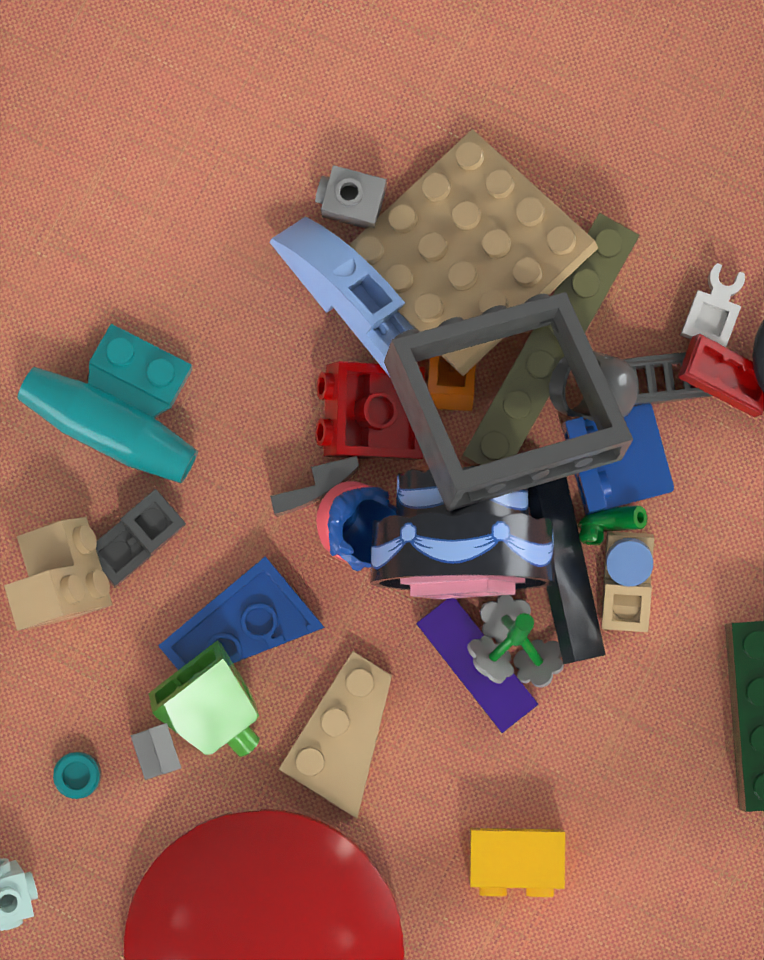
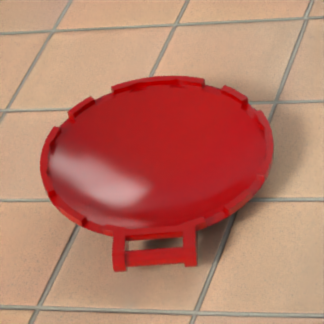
M260 809V811H245L233 814L230 812L196 825L167 846L145 873L134 894L127 916L124 935V960H404L405 949L400 921L401 916L395 898L387 881L383 880L378 870L370 862L368 855L351 839L319 820L298 813L274 809Z

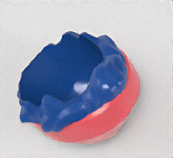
M356 481L342 482L331 488L319 505L316 519L318 535L324 548L332 556L348 562L355 571H360L364 567L371 568L373 520H383L385 517L396 515V507L390 504L388 500L389 493L380 487H371Z

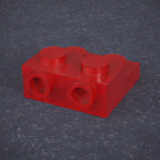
M338 361L326 365V372H321L317 380L318 398L325 400V418L318 420L315 431L317 445L324 446L323 457L351 458L357 456L358 459H423V453L392 380L379 364ZM419 367L425 381V367Z

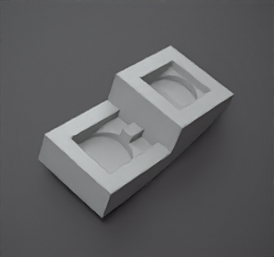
M167 723L130 735L145 780L181 769Z

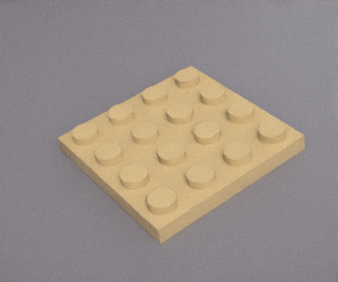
M473 129L377 218L375 228L367 227L349 244L402 298L405 304L398 312L414 329H418L420 332L436 328L442 322L454 317H461L465 320L480 316L483 312L494 306L504 305L506 308L524 304L529 298L544 293L549 295L598 249L595 240ZM503 338L443 354L442 356L464 376Z

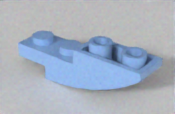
M306 216L273 237L269 243L327 313L334 308L389 376L384 360L392 339L404 331L414 329L398 312L405 304L402 298L353 248L331 231Z

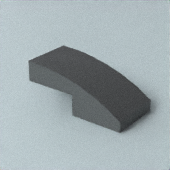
M357 456L313 466L311 468L315 481L314 486L270 496L276 517L307 507L323 499L328 491L337 484L348 481L359 470Z
M157 489L152 491L120 518L118 524L97 540L96 551L102 571L115 588L186 525L184 520Z

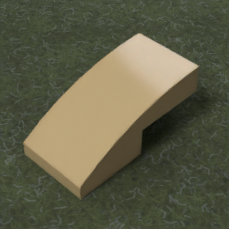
M607 531L601 628L606 630L648 632L652 593L651 575L646 581L637 586L628 587L620 585L608 573L606 555L609 548L616 541L623 538H636L648 546L653 557L654 535Z

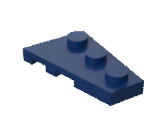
M265 556L158 646L179 670L217 640L222 644L231 661L236 663L325 627Z

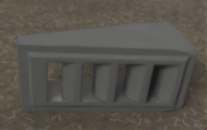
M686 352L622 359L634 368L635 372L636 370L645 369L648 393L640 394L638 391L634 406L711 397L712 395L699 388H693V385L683 380V389L675 390L672 365L680 364L681 368ZM655 367L663 368L666 391L657 392Z

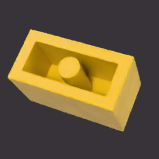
M470 828V887H479L480 896H507V888H526V896L554 897V889H565V831L563 829Z

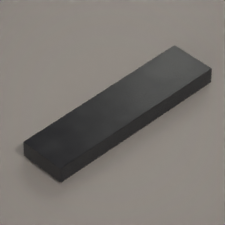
M567 477L529 487L528 505L531 517L534 519L549 518L553 523L555 584L546 588L563 664L606 655L583 549L579 539V531Z

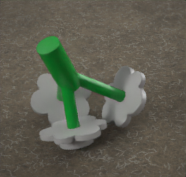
M499 595L497 602L488 601L483 604L480 609V616L485 622L482 626V632L485 636L479 640L473 639L467 646L468 651L473 657L475 668L481 674L487 676L495 683H502L506 677H510L514 673V668L509 663L511 655L508 650L513 645H521L523 650H520L514 657V665L519 670L517 673L518 679L522 683L532 682L536 687H545L551 683L553 674L560 673L564 668V664L560 659L562 656L559 643L549 641L544 644L539 639L531 642L527 637L534 627V619L530 615V605L523 599L513 600L511 595ZM494 637L498 644H494L491 638Z

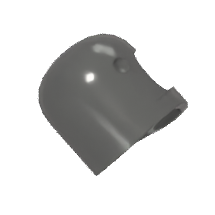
M593 351L623 418H625L631 412L637 400L639 391L637 374L634 368L625 360ZM564 356L552 372L549 383L550 400L555 409L564 415L578 416L594 421L584 398L573 409H570L567 405L565 388L571 369Z

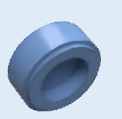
M623 538L616 541L609 548L606 555V566L609 575L618 584L628 587L637 586L646 581L651 575L653 557L648 546L641 540Z

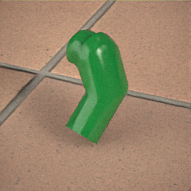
M625 506L586 514L578 524V527L581 528L579 539L583 544L597 546L604 541V532L643 529L647 524L646 510L642 506Z

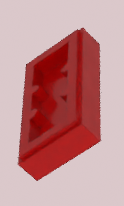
M700 333L693 336L678 378L754 418L762 415L764 411V393L757 382L753 361Z

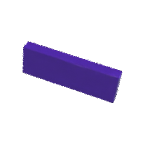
M455 598L446 599L416 623L501 733L505 732L539 705L514 673L510 677H506L502 683H495L475 668L473 657L470 655L467 646L473 639L479 640L484 634Z

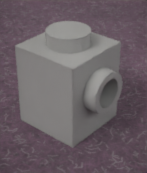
M333 165L330 177L321 176L315 202L322 204L321 213L324 218L365 229L367 227L375 228L387 189V179Z

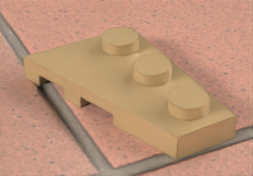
M352 651L279 767V770L357 819L392 675Z

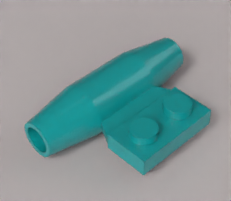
M110 324L89 361L88 383L33 367L19 389L17 399L59 431L128 467L182 483L189 474L198 454V450L155 419L172 408L192 372V365L113 324Z

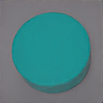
M69 753L63 756L54 768V784L58 791L68 798L81 799L87 797L100 784V766L96 759L87 753Z

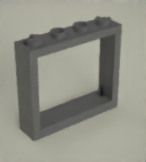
M566 292L553 296L544 293L529 298L524 304L506 308L504 305L494 306L483 312L480 316L465 320L461 317H454L442 322L436 328L421 332L418 329L407 330L397 335L390 343L384 364L447 512L620 461L633 441L629 428ZM551 325L598 431L463 470L417 362Z

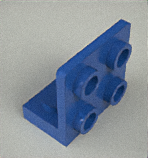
M650 403L634 406L628 416L624 418L633 441L622 460L574 474L585 515L664 495L674 490L653 407ZM583 417L565 421L561 426L565 440L598 431L594 421L584 420Z

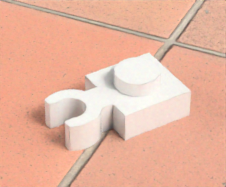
M717 263L708 275V285L711 289L710 294L700 290L696 292L680 335L691 339L700 333L726 347L741 306L729 302V300L744 285L745 273L739 272L734 280V284L725 286L719 281L722 265Z

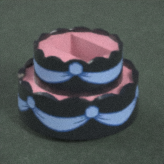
M476 466L464 467V468H462V469H463V470H466V469L473 468V467H476ZM411 469L406 471L405 474L398 473L396 515L385 517L383 520H373L370 584L382 588L410 590V596L431 599L515 595V590L551 586L555 584L553 523L549 518L534 519L529 516L528 488L447 512L430 469L426 472Z

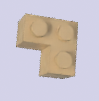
M87 517L61 520L17 536L29 577L4 585L17 631L67 621L113 605L109 594V580L102 571L96 551V537L93 530L89 527Z

